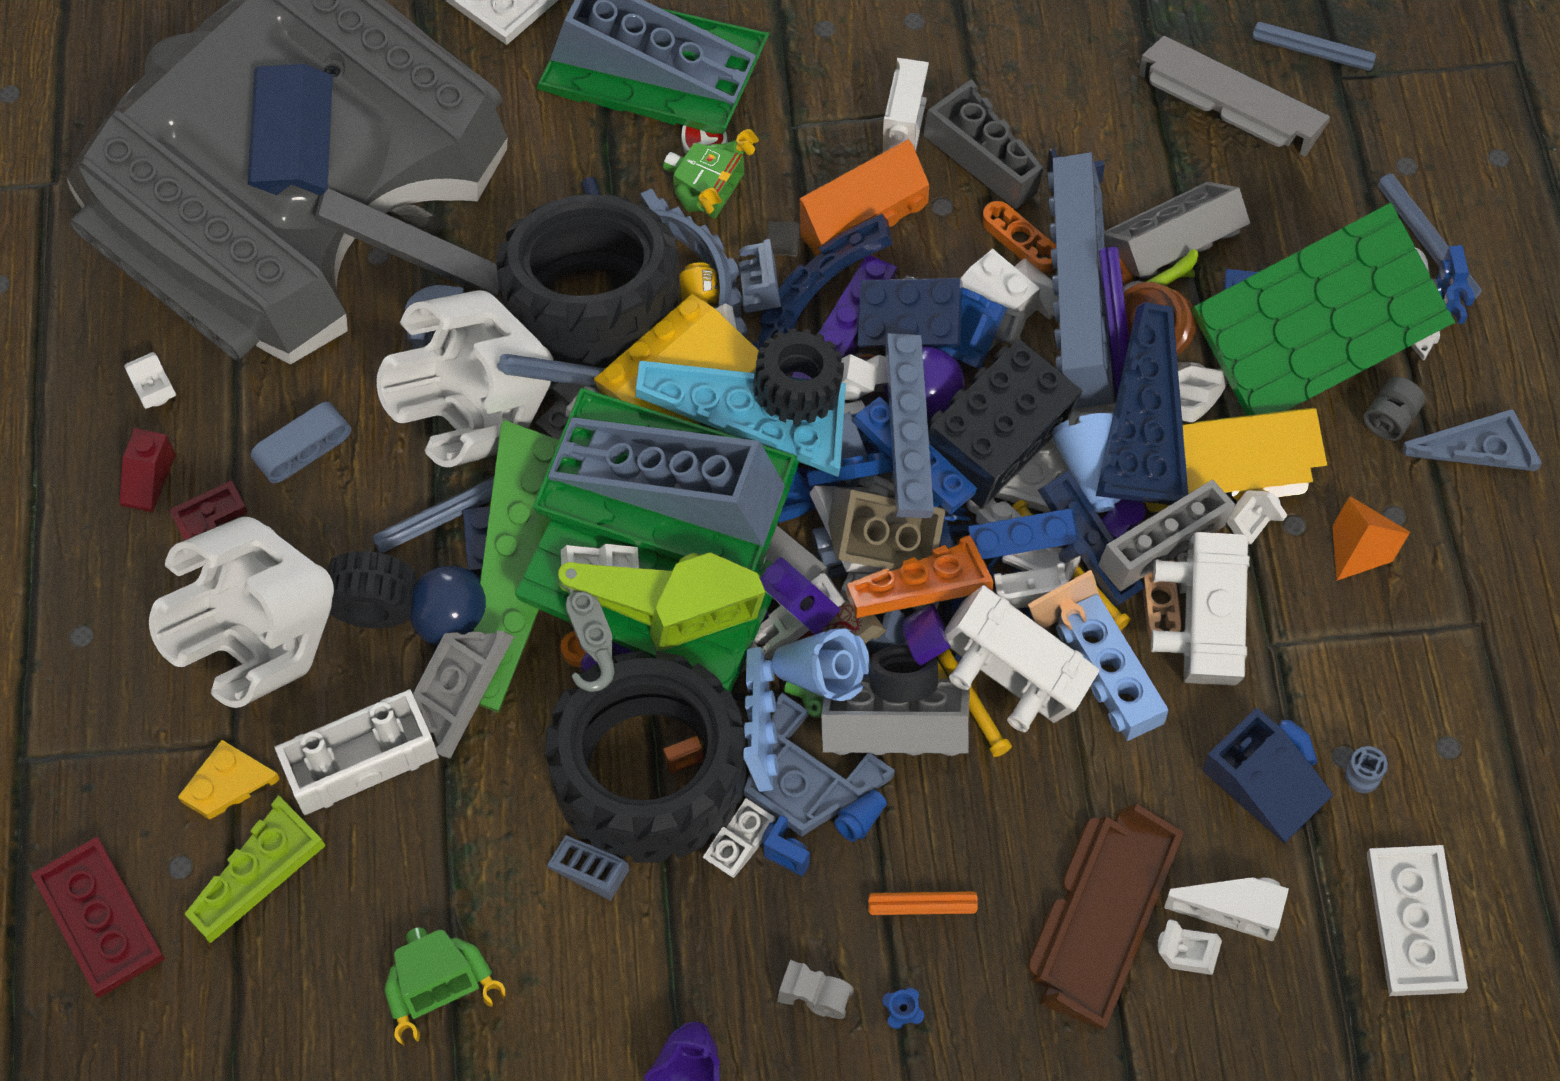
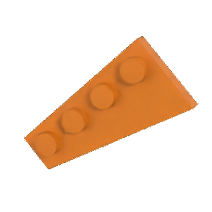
M971 535L961 538L958 545L951 548L943 545L933 549L931 556L921 560H917L915 557L902 562L901 568L890 571L885 568L846 584V595L856 618L969 596L982 585L993 591V579Z

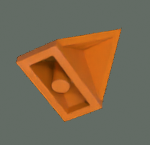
M1350 496L1332 525L1336 581L1393 562L1409 536L1410 531Z

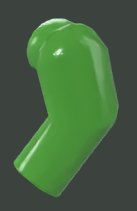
M786 682L784 692L801 697L805 709L808 710L807 713L814 718L821 717L824 697Z

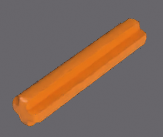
M974 891L871 893L868 897V911L871 915L974 914L978 909V897Z

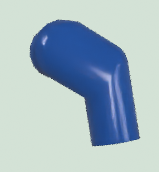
M1281 720L1280 724L1277 725L1285 731L1310 765H1315L1318 761L1310 735L1291 720Z

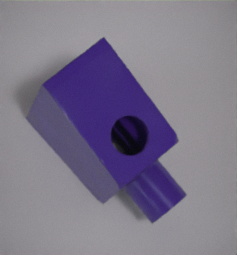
M782 557L777 558L760 578L764 590L815 635L821 633L841 610ZM809 596L813 603L805 610L800 606V603L805 597Z

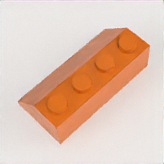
M907 139L800 198V236L816 256L821 253L819 248L831 239L882 213L888 220L889 227H892L899 219L910 213L919 212L928 204L929 182L911 141Z

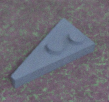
M1513 409L1406 441L1402 446L1404 455L1410 457L1529 471L1539 470L1542 464Z

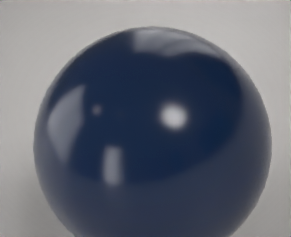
M441 566L424 574L414 585L411 614H409L411 625L419 637L428 644L438 647L445 633L465 635L468 632H474V628L481 621L486 608V597L480 584L481 578L474 572L459 566Z

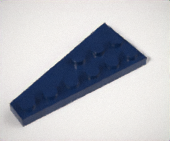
M1144 302L1136 308L1096 496L1172 505L1188 495L1173 307Z

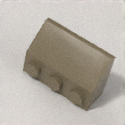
M834 489L828 525L835 559L896 570L901 568L902 562L913 557L921 560L931 556L932 550L938 548L940 544L946 510L934 507L932 518L896 517L894 498L849 489Z

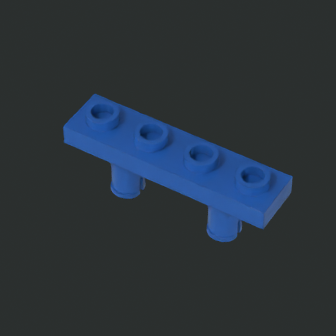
M878 397L855 415L853 423L877 445L874 454L885 452L887 457L893 460L889 405L881 397ZM929 443L933 506L939 507L940 505L951 515L975 495L977 488Z

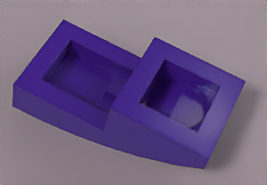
M933 603L925 605L902 620L908 646L914 660L920 666L951 648L944 633L946 628Z

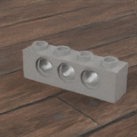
M1211 480L1108 543L1098 566L1119 591H1122L1151 573L1155 559L1170 561L1188 549V542L1195 532L1215 533L1223 528L1235 507V503L1214 480Z

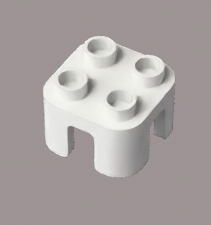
M477 290L416 302L410 305L404 312L400 324L410 335L435 331L431 342L423 348L390 354L384 358L377 374V392L383 408L398 423H407L436 415L442 416L450 422L456 430L432 436L425 448V453L440 466L453 467L497 455L503 420L529 428L551 382L505 375L503 371H499L497 368L500 356L503 354H513L553 361L551 353L492 294L486 291Z
M251 517L237 518L182 541L170 549L165 561V567L177 576L184 575L202 566L203 568L199 578L194 583L158 598L151 608L149 616L150 634L156 648L165 659L174 666L185 667L216 651L221 650L231 654L242 665L217 676L211 689V695L222 704L233 708L243 707L304 676L309 671L331 610L334 593L332 579L323 567L304 556L279 537L270 527Z

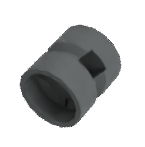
M1391 377L1386 381L1377 398L1373 400L1364 413L1363 421L1377 436L1390 441L1400 440L1412 423V419L1416 417L1425 404V395L1412 381L1403 377Z

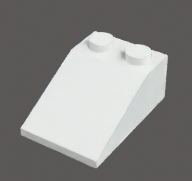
M991 249L973 264L961 277L964 288L981 294L985 298L1005 307L1024 312L1028 315L1027 318L1037 311L1040 288L994 249ZM993 339L989 351L1000 341ZM961 362V363L964 364L967 368H970V367H971L970 365Z

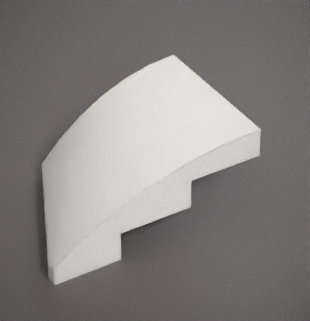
M1177 362L1182 421L1193 423L1207 413L1226 388L1228 380L1221 368L1217 370L1206 368L1201 363Z

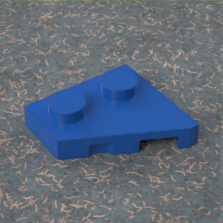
M885 452L866 455L867 462H864L863 456L842 459L843 466H840L839 477L822 470L807 472L809 486L893 472V460L888 458Z

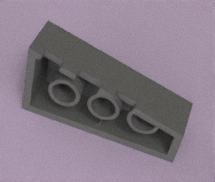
M971 79L928 109L923 136L1013 208L1017 209L1038 193L1043 166L1021 139H1015L1010 132L1011 127L1004 119L1000 120L993 111L991 102L987 97H981L977 92L978 86Z

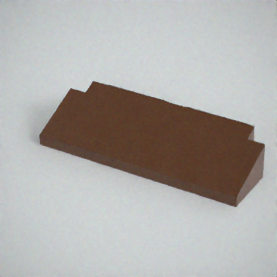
M1137 803L1118 810L1115 820L1107 816L1100 819L1091 818L1087 820L1062 879V886L1067 891L1065 899H1058L1052 903L1027 963L1028 971L1033 975L1031 981L1046 987L1039 1004L1100 1030L1107 1028L1183 837V831Z

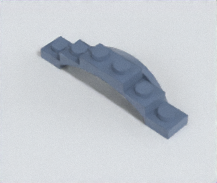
M652 188L641 193V204L657 213L662 223H666L670 227L676 239L690 248L704 263L709 264L710 268L718 272L720 282L718 307L725 303L733 307L736 329L745 337L748 331L741 318L743 298L737 289L739 269L733 258H727L724 254L723 244L718 235H712L706 225L701 227L696 225L690 216L685 217L679 206L670 210L666 201L663 198L658 199Z

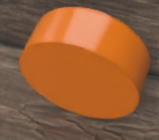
M571 631L562 639V656L569 665L581 667V661L586 652L581 648L575 631Z

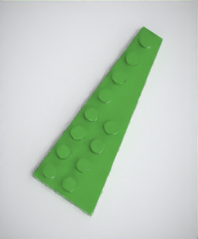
M503 420L500 430L480 582L486 597V608L481 621L474 628V632L490 634L504 631L514 636L478 705L497 713L500 712L540 610L519 601L515 592L521 580H523V576L551 520L545 515L537 514L533 509V505L559 443L558 439Z

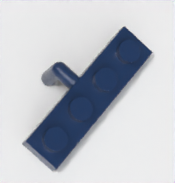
M1069 470L1037 490L1051 512L1070 508L1074 509L1079 540L1059 552L1058 557L1060 561L1067 563L1081 556L1088 569L1092 571L1100 588L1115 607L1145 588L1139 579L1127 588L1119 591L1098 566L1106 545L1114 539Z

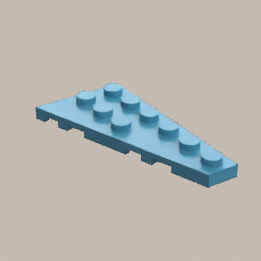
M639 361L635 397L733 436L760 441L764 446L796 455L799 462L839 477L846 383H841L836 405L833 410L828 409L827 416L822 419L816 416L815 422L812 423L801 420V424H793V420L789 419L786 420V423L779 421V416L776 414L771 417L766 413V406L760 407L757 402L758 396H754L753 392L754 373ZM789 377V378H791V379L798 380V381L811 380V379H804V378Z

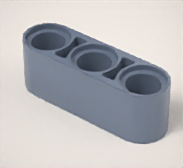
M323 402L259 442L251 451V459L271 483H279L346 440L350 435L351 426L331 402Z

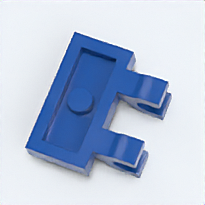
M1462 245L1449 246L1444 260L1440 261L1438 276L1433 279L1446 304V308L1449 309L1451 314L1456 316L1458 324L1465 323L1467 319V312L1461 304L1460 296L1464 299L1465 306H1471L1475 300L1474 292L1467 281L1469 270Z

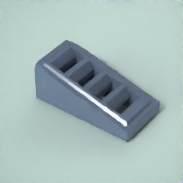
M565 835L547 865L549 869L610 901L629 872L627 861ZM570 848L575 850L567 865L562 864L561 862ZM583 854L587 859L578 871L574 868ZM596 861L599 864L592 876H590L587 872L593 862ZM606 867L610 868L611 870L604 881L600 880L599 878Z

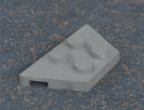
M497 631V633L490 634L468 632L465 635L460 633H445L413 692L414 699L419 710L422 712L429 732L434 733L439 744L436 747L439 755L451 758L514 638L512 634Z

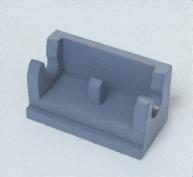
M770 239L764 240V243L742 247L739 250L740 256L750 254L756 256L752 260L747 259L739 262L745 313L781 307L776 264Z

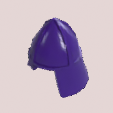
M696 1021L685 1023L672 1032L654 1064L645 1074L644 1081H720L718 1047L708 1027Z

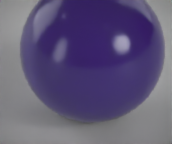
M922 346L928 423L939 410L945 412L951 406L949 404L951 399L960 389L966 390V382L960 365L950 354L939 348ZM887 383V384L884 386V392H885V397H886L887 403H888V405H889V394H888V383Z

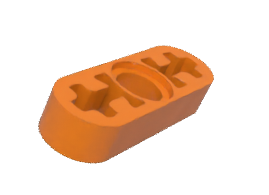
M993 201L985 206L982 223L983 227L1021 260L1025 258L1043 273H1049L1054 270L1051 249H1056L1055 243L1008 204L1002 201ZM992 215L995 217H999L1000 215H1002L1003 221L1000 218H996L995 220H993ZM1016 232H1024L1029 236V239L1026 242H1017L1012 238V235ZM1038 253L1041 256H1045L1046 254L1050 255L1049 259L1046 257L1039 259Z

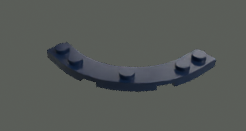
M883 213L831 239L819 248L821 253L805 267L800 264L787 277L779 288L781 307L766 309L760 320V324L763 327L758 341L753 343L758 350L764 346V342L768 338L774 339L775 333L782 331L784 334H787L788 329H793L805 306L832 277L854 262L893 244L889 222Z

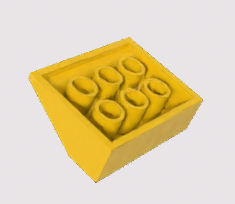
M691 294L593 380L600 394L691 423L700 424L698 421L635 397L639 361L755 373L759 350L715 308Z

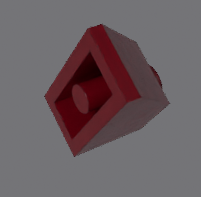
M134 428L123 455L119 500L121 506L148 512L154 511L176 456L166 434Z

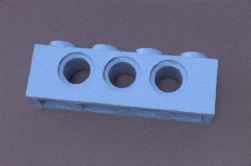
M1098 593L1076 603L1085 611L1087 621L1084 623L1079 614H1071L1068 620L1072 630H1068L1065 627L1061 617L1062 611L1060 610L1058 625L1056 626L1057 634L1063 643L1069 644L1071 649L1079 651L1084 655L1085 659L1100 669L1091 684V690L1099 703L1104 702L1110 712L1108 717L1116 732L1121 731L1126 741H1129L1163 725L1169 709ZM1093 636L1096 637L1099 640V642L1090 643L1087 642L1084 639V637ZM1112 665L1117 671L1107 672L1101 666ZM1129 694L1135 700L1127 702L1122 700L1118 695Z

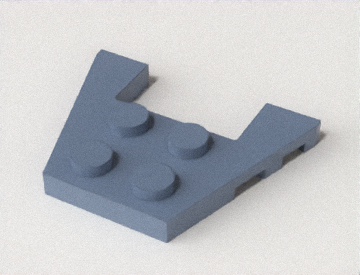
M781 693L776 703V711L771 719V722L775 723L777 731V743L772 744V754H776L779 769L778 775L773 776L774 790L759 792L750 773L744 788V796L776 817L777 820L780 815L787 817L788 827L802 837L837 815L840 810L871 790H876L889 782L894 777L895 770L871 753H867L847 779L838 775L788 740L808 717V710Z

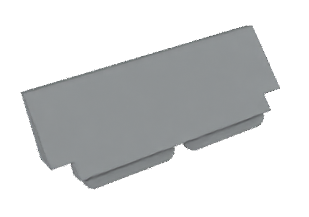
M1163 36L1142 55L1139 75L1145 77L1149 71L1148 78H1150L1149 82L1151 85L1201 110L1209 111L1213 109L1221 113L1222 120L1274 146L1286 145L1289 147L1296 135L1302 137L1304 140L1300 155L1306 157L1329 123L1330 116L1166 36Z

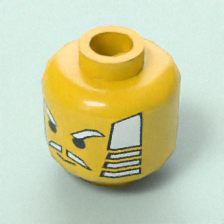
M699 262L687 265L685 270L680 273L682 302L693 294L710 306H716L719 303L720 296L718 272L710 268V265Z

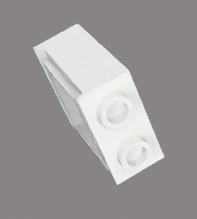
M897 58V69L894 72L884 116L883 153L907 139L911 141L916 151L927 98L922 97L929 62Z

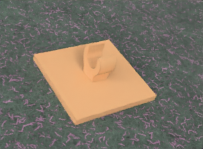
M1087 571L1029 603L1028 607L1034 622L1045 629L1058 622L1061 610L1063 623L1068 630H1072L1068 620L1071 614H1079L1085 623L1087 621L1085 611L1076 603L1097 593L1099 595L1092 571Z

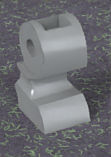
M790 960L779 990L777 1002L793 1005L795 1000L801 999L817 1015L843 1019L846 1015L845 1007L848 998L853 994L854 988L846 981L826 976L822 971L814 972L806 964Z

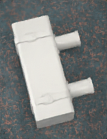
M1195 532L1188 542L1186 562L1154 560L1153 582L1186 583L1184 632L1157 631L1153 629L1151 633V652L1184 653V683L1234 686L1245 678V658L1247 657V647L1245 646L1247 569L1250 561L1248 556V535Z
M982 585L964 599L947 625L946 630H944L951 646L950 649L962 657L953 673L949 676V680L958 688L968 690L979 670H981L1020 698L1019 703L1007 721L1013 728L1021 732L1028 731L1038 712L1053 723L1074 712L1100 671L1098 667L1085 659L1084 655L1079 651L1071 649L1009 604L1006 598L998 596L985 585Z
M410 689L395 696L382 699L376 704L275 746L293 794L304 816L323 807L328 808L339 800L406 771L416 770L420 765L439 758L433 739Z

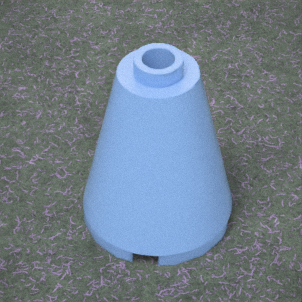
M1094 413L1079 416L1080 423L1069 426L1067 420L1054 427L1052 431L1053 441L1067 469L1082 489L1096 513L1111 511L1115 508L1114 504L1120 501V499L1096 496L1112 424V413Z
M835 628L781 645L774 652L772 667L776 676L784 681L833 701H845L852 699L861 692L864 686L860 685L863 675L869 673V653L860 636H855L850 632L851 630L846 628Z

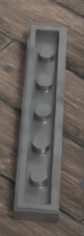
M329 188L320 196L314 220L473 291H486L494 297L498 295L499 284L495 263Z

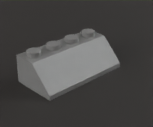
M1207 181L1104 231L1105 246L1117 247L1119 258L1130 273L1143 279L1157 274V269L1166 264H1176L1191 249H1196L1198 252L1204 251L1213 246V241L1220 238H1230L1239 234L1240 228L1250 224V220L1239 187Z
M870 678L862 679L860 685L864 686L861 692L852 699L833 701L824 697L821 714L823 752H833L839 755L851 752L871 753L873 755H883L886 753H906L908 755L942 753L948 756L969 752L970 688L968 690L960 689L949 679H938V686L933 694L914 702H893L878 697L871 690Z

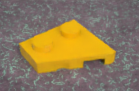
M221 740L178 798L183 804L210 820L225 812L229 806L239 804L250 798L249 793L268 783L272 786L280 778L275 771Z

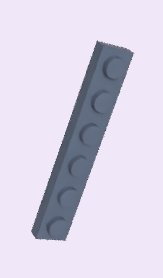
M887 333L885 346L896 517L932 518L934 506L921 335Z

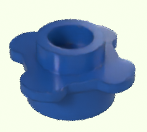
M907 988L906 990H899L895 993L889 992L884 995L882 1003L888 1009L889 1018L887 1022L891 1028L899 1029L903 1024L913 1023L917 1025L923 1021L924 1012L919 1009V993L917 990ZM902 1005L907 1007V1010L904 1012L900 1010Z

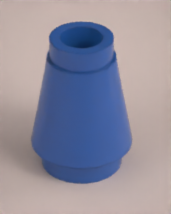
M871 790L840 810L838 818L834 821L838 832L851 842H855L858 838L863 839L886 807L887 802L878 791Z

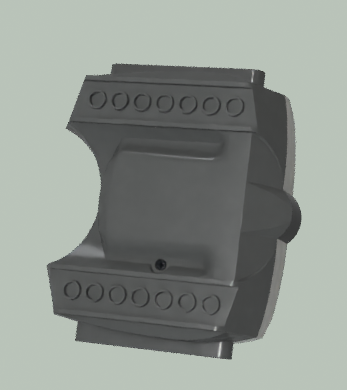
M385 0L229 1L192 33L170 36L157 43L151 49L145 62V75L122 97L85 145L66 176L69 188L82 208L69 220L74 231L234 360L240 361L256 345L271 355L292 364L347 332L346 312L340 302L336 286L341 262L347 249L355 239L350 235L314 220L321 195L290 185L278 195H274L247 185L255 68L259 66L306 64L333 75L328 188L382 213L422 201L464 200L478 202L507 150L508 137L496 110L503 101L497 89L437 44Z

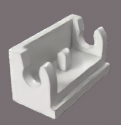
M1064 562L1047 568L1001 575V573L994 574L997 595L1006 598L1009 604L1016 609L1028 607V604L1068 582L1066 580Z

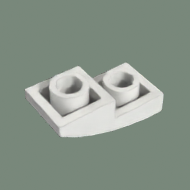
M746 798L728 826L721 828L703 858L734 878L761 845L762 835L769 823L775 824L777 818Z

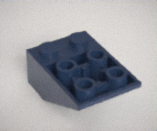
M1257 707L1208 753L1202 770L1284 844L1334 795L1285 731Z

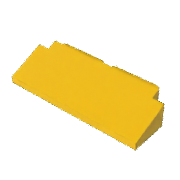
M1316 408L1183 423L1188 494L1214 480L1225 493L1231 492L1232 498L1236 501H1239L1247 490L1269 491L1277 497L1300 495L1307 491L1308 483L1313 482L1311 468L1327 466ZM1143 502L1151 512H1160L1170 506Z

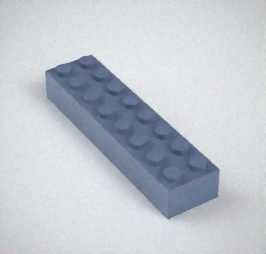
M1092 152L1053 158V172H1048L1049 188L1051 192H1054V197L1049 198L1051 217H1055V223H1050L1052 242L1056 243V249H1051L1053 268L1057 269V275L1052 276L1055 296L1059 295L1058 302L1053 303L1055 320L1059 322V329H1055V342L1057 349H1061V356L1056 357V368L1083 390L1074 409L1114 404L1112 364L1098 251L1105 248L1102 191Z

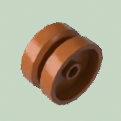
M1155 282L1138 283L1124 291L1129 340L1136 308L1147 302L1173 307L1177 355L1181 354L1188 347L1197 328L1196 320L1190 310L1193 306L1189 299L1181 292Z

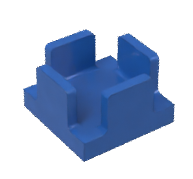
M962 287L960 347L939 349L947 352L960 362L981 369L1007 308L985 298L981 294Z

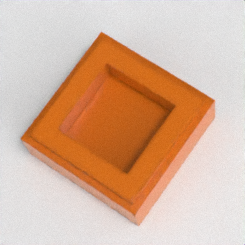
M697 736L663 749L665 763L672 774L703 761L702 746Z

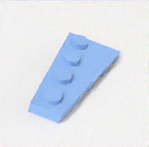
M761 647L747 649L746 685L749 694L753 695L745 696V708L749 722L744 725L748 747L744 748L743 756L759 792L774 790L773 776H777L779 773L776 754H772V744L777 743V731L775 723L771 722L770 712L776 711L774 693L772 690L769 691V681H774L775 675L772 660H766Z

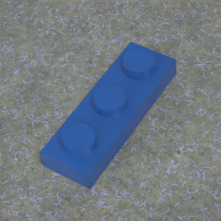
M1073 508L968 526L969 533L982 559L1064 546L1079 540Z

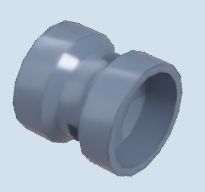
M1371 746L1361 747L1354 752L1344 775L1346 783L1351 789L1359 793H1370L1376 790L1388 766L1383 752Z

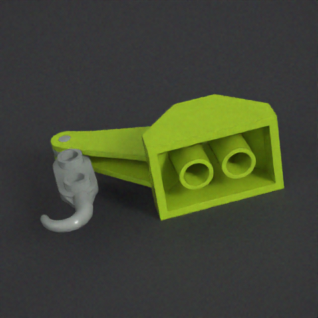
M710 552L700 556L698 553H693L681 558L673 571L591 565L575 562L563 564L558 572V585L562 590L570 594L566 601L568 617L581 648L598 663L601 670V675L596 681H585L578 673H574L572 678L578 687L589 692L600 691L606 688L613 680L615 670L612 660V633L601 606L651 626L650 636L657 651H663L756 619L765 595V590L758 573Z

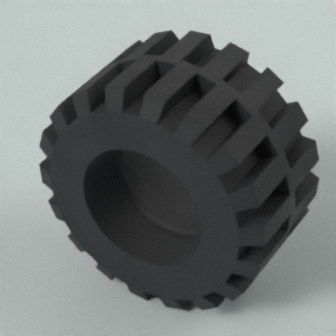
M796 328L788 329L787 334H784L782 331L775 333L774 339L768 338L764 342V346L760 347L756 360L753 392L754 396H758L757 402L760 407L766 406V413L771 417L776 414L779 416V421L785 423L787 419L793 420V424H801V420L812 423L815 422L816 416L822 419L827 416L828 409L833 410L843 378L844 363L841 362L842 355L840 351H834L835 344L831 340L825 342L824 335L817 333L815 336L810 334L811 330L803 329V332H797ZM800 372L812 379L798 381L787 377L785 373Z
M367 551L343 553L330 560L327 572L332 579L334 593L329 615L334 616L339 621L363 628L396 627V625H402L406 623V620L410 619L409 614H411L416 572L410 568L409 564L393 556Z

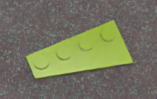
M279 795L271 804L273 809L263 821L259 819L251 829L252 836L240 850L236 848L228 858L229 864L221 875L212 878L185 912L188 920L209 943H212L326 846L323 840Z

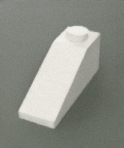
M1253 877L1173 888L1169 891L1164 908L1273 941L1280 926L1289 888L1282 887L1279 882L1270 878L1256 879Z

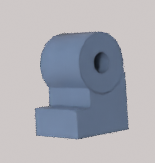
M825 526L812 529L811 534L816 557L827 566V576L833 579L848 575L849 572H846L842 561L835 559L832 540ZM842 564L838 568H830L831 566Z

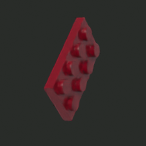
M98 836L31 873L97 998L165 960Z

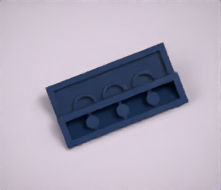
M306 64L259 66L254 69L247 185L274 195H278L290 185L318 195H322L328 190L333 75Z

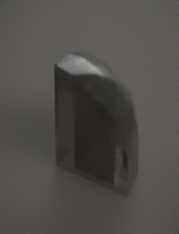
M402 205L387 213V215L433 236H436L445 227L444 222L437 216L415 205Z

